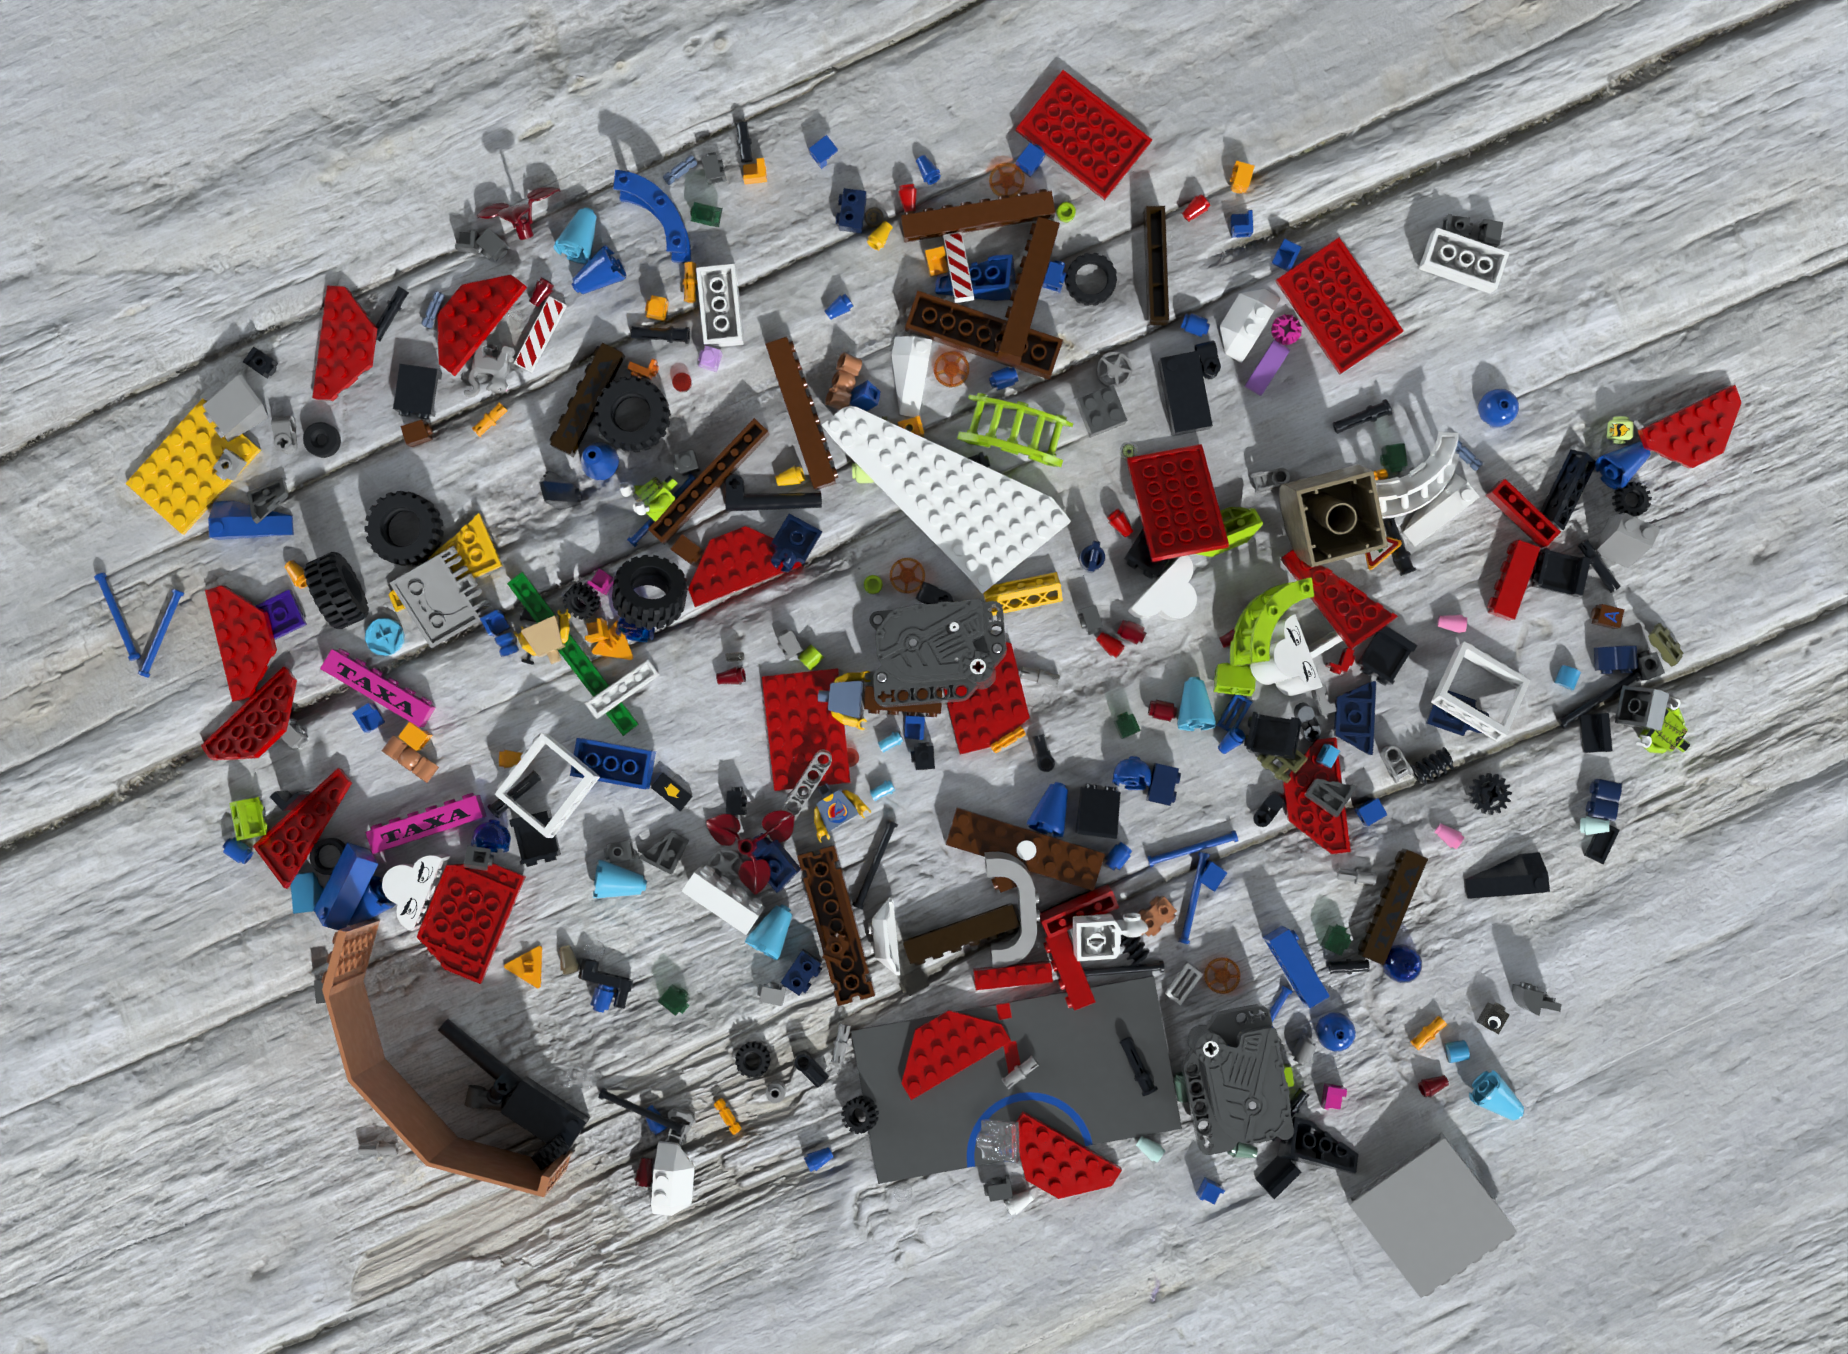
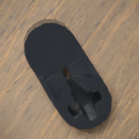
M1307 703L1297 704L1294 708V716L1302 722L1301 735L1307 741L1315 742L1320 738L1321 729L1314 710Z
M1274 791L1267 796L1254 815L1253 820L1257 826L1266 827L1271 823L1285 802L1284 795Z

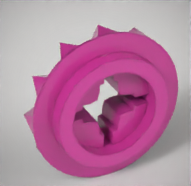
M1284 314L1277 317L1271 327L1273 338L1282 345L1295 343L1300 338L1302 332L1299 319H1296L1293 315ZM1288 323H1290L1289 329H1291L1292 332H1288L1284 336L1285 330L1282 329V326L1285 327Z

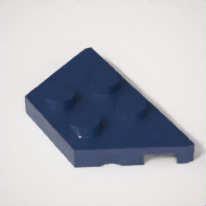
M1371 681L1339 695L1335 701L1334 736L1368 755H1373L1376 681Z

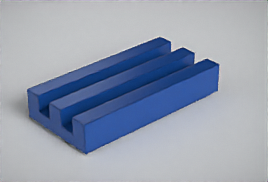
M1234 694L1216 725L1225 731H1229L1231 729L1229 726L1242 703L1246 702L1232 729L1238 727L1252 701L1242 695ZM1239 698L1240 700L1225 725L1222 724L1236 699Z

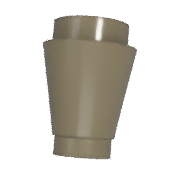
M571 946L560 947V969L563 971V974L568 975L578 972V966L580 965Z

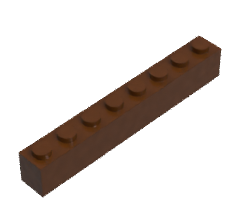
M1040 189L1033 194L1022 192L1015 197L1004 195L998 197L997 200L990 201L989 198L980 200L979 203L963 202L960 206L945 205L941 207L942 209L937 210L926 208L923 212L919 213L908 211L901 215L904 242L907 243L943 237L945 234L967 233L1037 221L1038 217L1051 219L1055 217V207L1052 190Z
M1038 217L1036 224L1032 223L1029 234L1033 236L1031 240H1027L1025 251H1028L1027 257H1022L1020 267L1023 270L1022 273L1017 274L1015 284H1018L1017 290L1013 289L1010 301H1013V305L1007 308L1005 317L1008 318L1007 324L1003 323L1000 332L1004 336L1002 341L998 340L995 349L996 352H999L998 360L1018 366L1020 364L1059 229V222Z
M786 336L766 343L765 345L813 488L816 491L834 485L838 475L835 467L831 468L829 461L832 460L829 449L825 450L823 443L826 442L823 431L819 432L817 425L820 424L817 413L813 414L811 406H814L811 395L807 396L806 394L807 382L805 377H800L799 370H802L799 359H794L793 352H796L793 341L789 342Z
M754 418L648 530L665 545L770 435L768 430Z

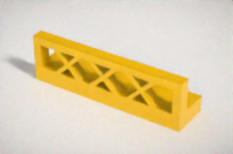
M1057 572L995 584L983 593L985 602H999L1004 613L1063 601ZM1057 590L1058 596H1047L1050 591ZM1031 595L1039 596L1036 600H1028ZM1015 598L1020 600L1017 604L1014 605L1009 603L1012 599ZM994 608L990 612H992L993 615H996L998 610Z

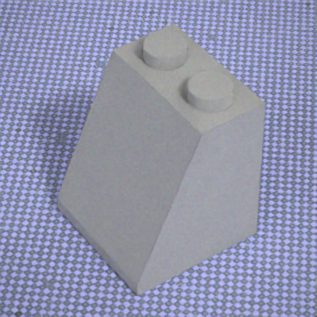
M241 374L237 375L203 404L205 409L203 415L209 423L213 422L216 425L214 430L220 438L224 437L227 442L268 419L262 402Z
M1627 513L1610 517L1595 546V551L1599 552L1602 557L1629 568L1653 547L1660 528Z

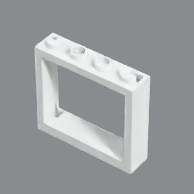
M1464 641L1455 649L1431 703L1498 742L1507 736L1531 680ZM1463 657L1517 688L1502 724L1447 693Z
M541 733L533 739V745L530 749L523 752L520 762L510 769V775L507 779L499 783L495 795L546 838H553L600 776L549 734ZM545 744L584 775V778L546 827L507 795L508 791Z

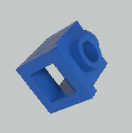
M1057 260L1054 262L1050 261L1043 282V288L1061 292L1063 285L1059 283H1064L1067 273L1063 272L1065 263Z

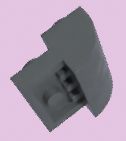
M1520 982V985L1513 984L1512 996L1519 1007L1539 1016L1541 1008L1561 1011L1562 1004L1556 1002V998L1549 997V995L1539 991L1537 986L1525 982Z

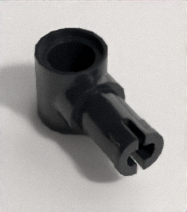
M1039 735L1040 742L1038 736H1034L1032 738L1037 754H1035L1037 767L1043 772H1049L1054 768L1055 761L1050 750L1048 751L1045 735ZM1043 758H1048L1051 761V765L1047 769L1041 767L1040 762Z

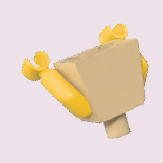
M568 608L564 614L558 610L559 617H550L525 629L521 626L522 630L519 634L514 631L513 634L518 638L522 649L533 656L543 657L547 655L551 665L560 662L562 659L558 650L566 647L565 643L569 637V619L571 614L568 613Z

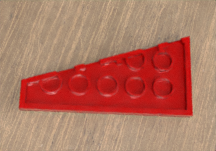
M1293 550L1281 557L1280 560L1297 581L1312 578L1314 597H1311V600L1350 650L1398 617L1393 612L1390 613L1383 608V605L1371 600L1367 597V594L1342 577L1336 576L1329 568H1325L1322 565L1311 567L1300 560Z
M337 768L266 833L267 835H264L253 845L254 849L285 889H288L352 785L351 780L340 768Z

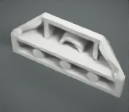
M1266 289L1239 293L1219 326L1225 355L1239 363L1243 362L1281 298Z
M890 896L872 917V922L868 923L869 934H873L874 942H870L871 953H875V958L895 975H900L893 896Z
M658 1142L651 1198L653 1214L672 1216L692 1203L695 1166L678 1143Z

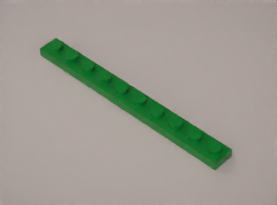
M521 572L507 583L536 623L556 616L524 572ZM569 633L568 641L565 643L566 647L559 649L558 652L590 694L595 697L610 685ZM623 702L606 713L622 736H625L639 725Z

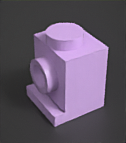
M705 346L704 350H701L699 354V367L717 372L723 355L721 350Z

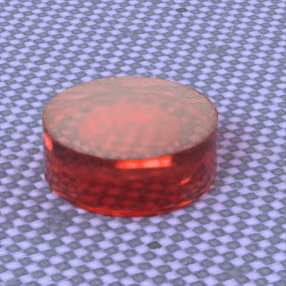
M681 372L673 377L672 384L678 392L684 393L692 387V380L688 374Z
M847 748L849 767H853L859 761V753L853 748Z

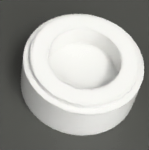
M1024 840L1018 844L1017 854L1023 860H1030L1036 854V846L1031 841Z

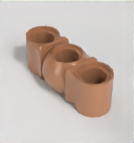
M847 353L840 355L836 367L837 372L832 378L833 388H829L825 399L826 405L838 410L849 406L850 397L852 396L850 392L856 384L854 376H858L862 367L861 359Z
M394 735L381 750L426 783H428L439 768Z

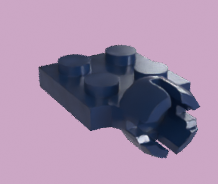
M789 513L770 545L776 549L771 558L772 565L778 569L781 562H783L781 571L789 572L796 562L804 564L823 531Z
M1448 690L1447 693L1489 717L1487 712L1476 708L1477 700ZM1432 704L1426 724L1460 736H1464L1467 730L1482 733Z
M766 836L756 842L757 848L752 855L756 858V861L764 859L768 862L771 869L768 883L778 893L801 868L778 840L772 842Z

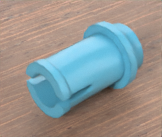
M893 731L892 735L879 741L878 745L884 753L897 744L901 745L903 738L898 731Z
M885 780L884 784L870 790V794L874 801H877L889 793L893 794L895 787L891 780Z

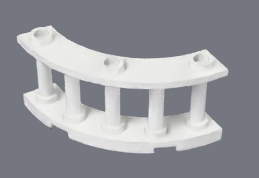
M1438 432L1437 441L1429 458L1411 470L1408 475L1401 478L1375 480L1383 519L1402 516L1418 510L1430 503L1445 489L1458 464L1459 454H1454L1457 447L1459 433Z

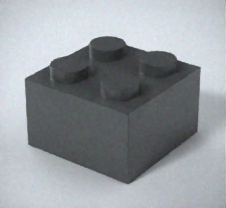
M1114 385L1077 399L1076 404L1090 438L1122 426L1128 421Z
M1623 685L1615 723L1633 728L1661 731L1669 693L1653 688Z

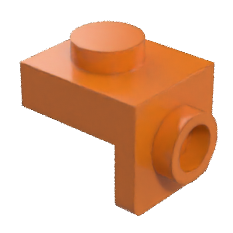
M652 358L648 368L630 361L627 369L631 372V376H637L639 379L644 377L651 380L653 376L657 375L659 366H657V360Z

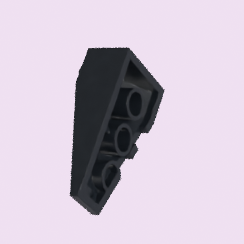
M550 470L545 472L539 483L543 499L546 503L557 510L581 505L582 493L580 488H577L574 484Z
M1540 852L1518 854L1514 858L1465 879L1467 899L1550 892L1548 871Z
M1299 1117L1292 1118L1294 1134L1288 1140L1280 1139L1278 1157L1354 1174L1357 1172L1358 1153L1344 1143L1335 1140L1330 1136L1331 1134L1318 1128L1314 1122Z

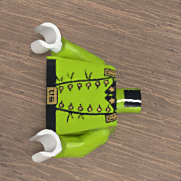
M670 475L663 482L654 477L645 485H634V487L630 488V483L622 482L619 484L621 494L625 497L634 493L632 496L637 501L633 503L634 512L638 515L647 513L656 522L675 500L671 490L678 482Z
M1670 696L1671 702H1667L1668 708H1666L1662 730L1643 729L1638 736L1642 741L1636 742V744L1642 746L1649 753L1663 754L1665 752H1672L1675 748L1685 752L1690 746V743L1683 739L1688 729L1685 727V721L1679 708L1680 700L1673 696Z

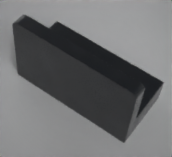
M1609 713L1581 715L1580 726L1583 752L1613 751Z
M288 790L275 791L270 798L282 811L294 809L310 792L302 791L292 795Z
M1277 1156L1255 1179L1275 1200L1302 1172L1291 1160Z

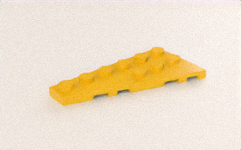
M480 513L429 557L431 559L454 546L458 553L445 561L448 562L459 555L462 559L457 564L450 566V569L454 573L462 566H467L468 568L466 572L456 577L457 580L469 573L475 579L503 566ZM392 590L388 595L395 611L399 612L406 609L395 591Z

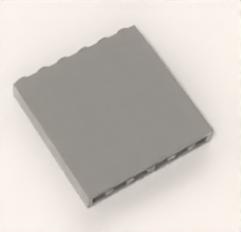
M1442 1132L1348 1198L1350 1207L1420 1298L1431 1295L1439 1285L1447 1284L1452 1276L1463 1273L1468 1265L1480 1261L1484 1254L1496 1250L1500 1243L1504 1240L1512 1239L1517 1232L1514 1225Z

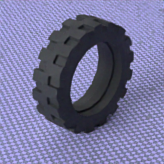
M1085 253L1082 256H1078L1076 260L1072 261L1066 274V288L1070 292V296L1076 299V302L1083 303L1086 306H1096L1099 303H1104L1112 295L1117 283V272L1113 267V263L1108 261L1106 256L1098 255L1099 253ZM1087 264L1101 267L1107 276L1105 288L1095 295L1082 292L1076 284L1077 271Z

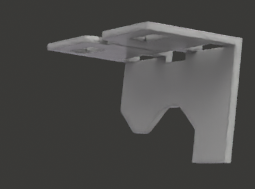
M1323 683V687L1316 689V692L1311 690L1317 716L1336 712L1335 703L1330 704L1325 699L1326 686Z

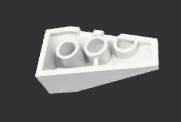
M915 336L895 337L892 362L899 414L901 416L912 418L919 416L932 349L931 339Z
M1454 473L1445 489L1430 503L1414 513L1402 533L1415 547L1477 500L1479 495L1466 480Z

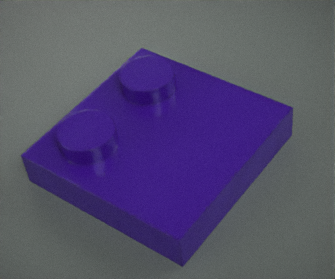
M292 590L282 592L256 605L259 609L268 612L275 640L307 625Z

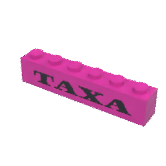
M331 649L320 668L321 670L416 726L425 727L436 708L431 705V700L423 696L421 698L415 696L416 692L408 687L403 689L398 686L399 682L391 677L386 679L381 676L383 672L374 667L369 669L365 666L366 662L359 658L352 659L349 657L350 653L344 649Z
M473 793L462 796L463 800L456 802L455 799L443 802L444 806L437 808V805L425 808L426 812L419 814L418 811L407 814L408 818L401 820L400 817L389 820L388 825L382 826V823L370 826L371 830L365 833L372 854L487 817L480 795L474 796Z

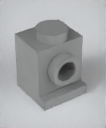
M225 448L223 455L213 468L217 470L215 474L221 479L226 480L228 478L234 481L247 462L233 451Z
M786 629L777 634L780 640L777 644L782 653H787L784 656L786 660L803 652L792 630L788 632Z
M289 718L287 731L281 738L291 748H302L309 741L307 739L308 736L305 734V729L299 724L296 725L298 721L293 718Z
M768 982L764 985L759 984L757 996H760L759 1002L782 1006L787 987L783 985L781 988L778 983Z

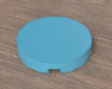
M379 618L373 621L365 632V641L368 648L377 655L389 656L395 654L404 643L405 635L403 628L398 622L390 618Z

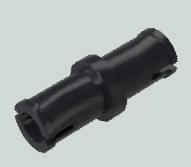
M744 121L735 124L738 136L736 142L740 150L741 163H748L753 161L750 146L752 140L749 138L748 123Z
M1346 959V961L1329 962L1330 974H1352V972L1370 971L1368 959L1354 961Z

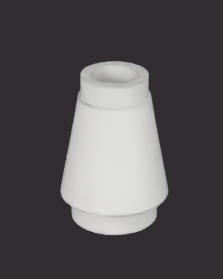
M1029 1190L1012 1195L1013 1198L1003 1202L1010 1215H1017L1033 1201V1197Z

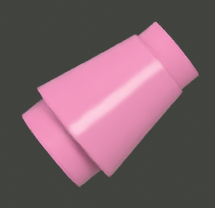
M1463 615L1439 616L1438 627L1460 634V632L1466 631L1467 617H1463Z
M1442 823L1434 831L1450 848L1453 847L1454 849H1457L1465 838L1461 835L1462 832Z

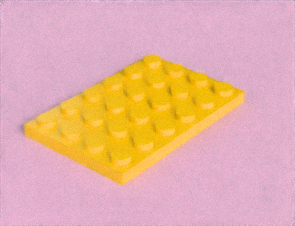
M203 398L125 483L183 535L188 532L233 482L228 478L223 480L215 474L217 470L213 468L223 455L225 448L233 451L247 462L245 467L261 451L244 434L229 442L224 437L220 438L214 430L216 425L213 422L209 423L203 415L205 412L203 404L207 402Z

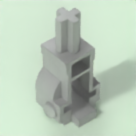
M675 1107L669 1110L668 1119L675 1122V1119H672V1117L677 1116L686 1119L690 1124L685 1123L686 1127L682 1135L669 1128L665 1142H674L682 1146L684 1135L695 1124L696 1115H694V1112Z

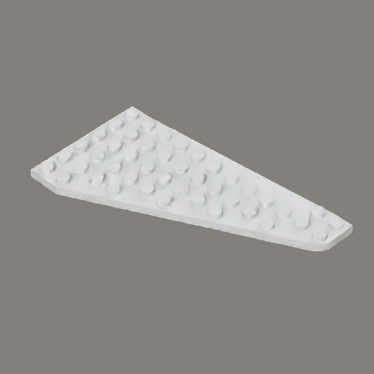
M844 407L822 424V427L832 440L953 561L981 594L1071 522L1052 497L858 407Z

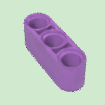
M1273 340L1246 382L1245 387L1261 396L1285 360L1290 349Z

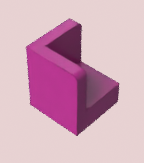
M599 568L592 580L587 581V584L606 595L613 585L614 577Z
M1324 1083L1321 1107L1329 1110V1108L1341 1109L1342 1097H1346L1347 1089L1344 1086Z

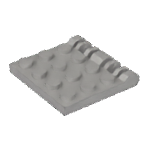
M454 546L390 581L393 590L431 648L479 622L480 618L494 611L493 607L489 605L477 612V609L489 603L487 598L482 599L475 605L472 604L471 599L482 593L481 588L469 595L465 593L478 585L471 573L457 580V576L468 570L467 566L460 567L454 573L450 569V566L460 562L461 556L459 555L448 562L445 561L458 553Z

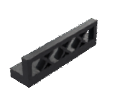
M1570 449L1540 510L1560 530L1565 529L1595 468L1596 461L1586 452Z

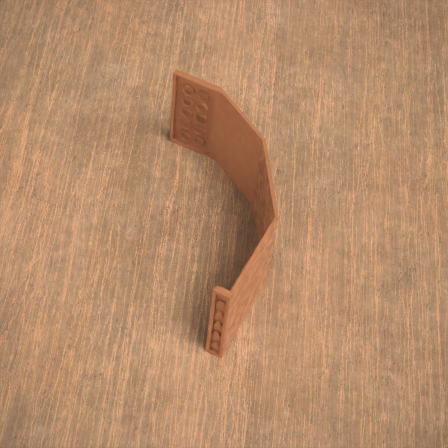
M372 918L335 932L332 940L334 944L333 951L329 953L327 958L329 966L327 971L324 972L321 982L324 983L322 991L348 1082L426 1166L545 1197L567 1171L572 1151H568L566 1155H560L553 1163L540 1170L531 1159V1156L457 1137L385 1059L364 984L380 920Z

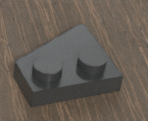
M672 831L640 855L639 859L672 875L689 839Z

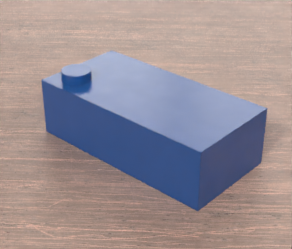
M576 738L573 755L600 776L597 781L639 789H650L656 751ZM571 765L570 776L584 778V775Z
M347 842L314 908V912L322 926L334 930L347 927L378 866V862L368 848Z
M1280 926L1263 937L1304 1005L1312 1008L1330 997L1297 943L1299 938L1294 930L1290 931V929Z

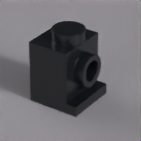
M254 346L243 360V363L267 379L275 373L276 366L278 365V362Z
M732 787V790H728L726 795V814L746 815L747 810H743V807L747 805V795H744L743 787Z

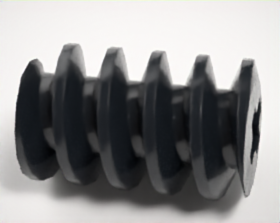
M1445 747L1442 748V751L1437 750L1435 752L1436 755L1430 754L1429 759L1424 757L1422 762L1417 761L1415 766L1410 765L1413 770L1412 775L1418 782L1421 781L1426 785V778L1434 781L1433 774L1441 777L1440 770L1445 774L1447 773L1446 767L1454 770L1452 757Z
M1121 935L1120 947H1125L1122 953H1129L1126 959L1134 960L1131 964L1132 967L1147 958L1150 950L1148 948L1143 949L1145 943L1139 942L1140 936L1126 937Z

